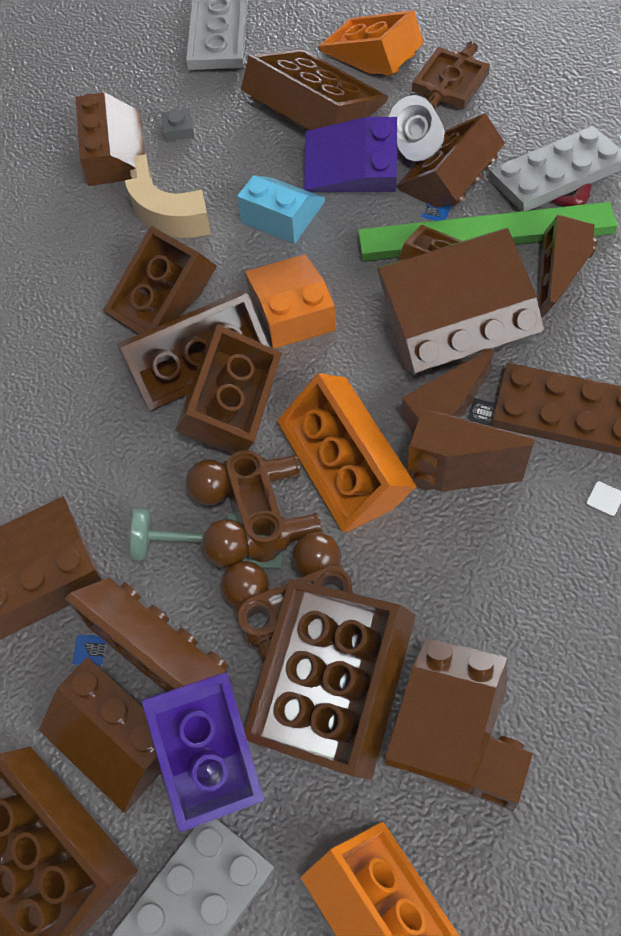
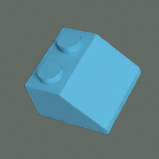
M253 175L237 195L241 223L293 244L296 243L325 202V197L272 177Z

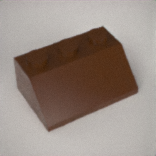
M105 92L77 96L76 112L79 156L88 185L95 186L132 179L130 170L136 169L134 156L145 154L140 111Z
M486 113L445 130L444 141L440 149L432 157L416 162L396 186L401 192L435 208L448 204L454 206L465 198V191L469 186H472L481 179V172L484 168L491 165L498 158L497 153L504 146L505 142Z
M87 657L56 689L39 731L121 811L126 813L161 773L143 707Z

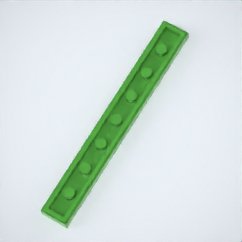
M604 202L358 229L362 261L399 257L404 242L421 224L462 241L508 228L515 244L543 241L544 231L557 215L595 224L594 236L614 234L618 225L611 203Z

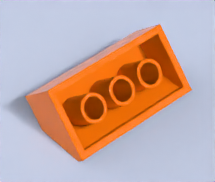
M318 373L277 420L342 532H349L393 510L417 487L346 377Z
M384 822L330 849L300 877L336 936H459Z

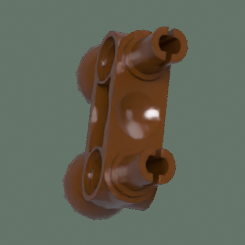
M240 450L233 453L227 461H223V464L216 460L205 459L191 467L187 473L185 483L187 492L193 501L201 505H216L223 502L229 495L236 521H216L210 524L204 532L202 550L210 563L218 567H230L235 562L243 561L246 556L259 562H268L275 559L281 551H285L287 546H289V542L298 541L308 533L322 531L317 513L284 519L280 515L270 482L300 477L301 468L296 454L265 460L260 454L258 455L249 450ZM263 534H264V535H268V537H260V536H258V535H263Z
M321 532L308 533L301 538L294 547L292 558L295 568L304 577L296 580L323 587L328 584H335L342 591L354 594L351 579L344 571L342 565H340L342 556L336 541L331 536ZM251 561L235 562L222 575L220 583L221 594L225 601L234 607V613L247 646L258 649L264 665L288 583L269 590V578L261 566ZM256 613H264L270 618L268 624L260 629L251 627L248 624L249 619Z

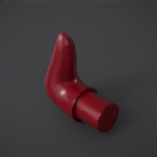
M587 183L581 186L572 196L563 195L551 202L562 207L585 205L590 197L591 184Z

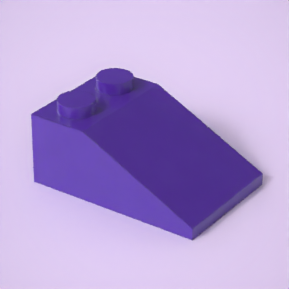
M364 117L306 131L304 190L309 192H396L397 117Z
M227 672L141 700L162 781L179 833L265 801Z

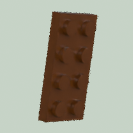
M507 362L492 427L621 455V386Z

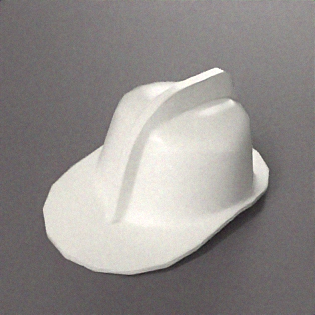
M412 95L399 100L389 117H397V146L406 159L414 162L424 161L432 157L440 149L444 141L445 131L443 124L432 105L425 98Z

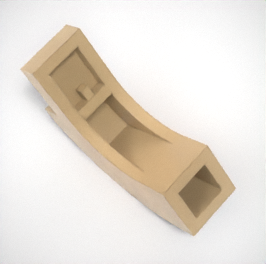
M146 154L134 156L136 169L130 170L132 179L125 180L133 210L138 219L148 228L153 226L170 237L192 238L210 235L211 231L203 191L197 190L178 194L161 191L153 185Z

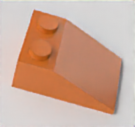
M414 10L350 18L318 47L320 52L369 74L390 76L398 72L400 66L415 55V51L424 44V40Z
M306 254L245 271L246 279L273 349L336 331L335 305L323 278Z

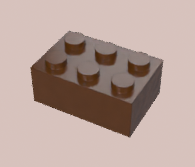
M217 324L203 349L175 431L230 454L240 450H248L255 442L282 352Z

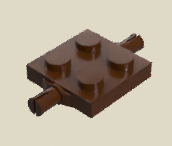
M472 41L468 42L461 52L438 47L412 81V92L429 97L427 101L434 110L440 102L464 110L488 76L490 64L473 57L478 50V46L475 42L472 44Z

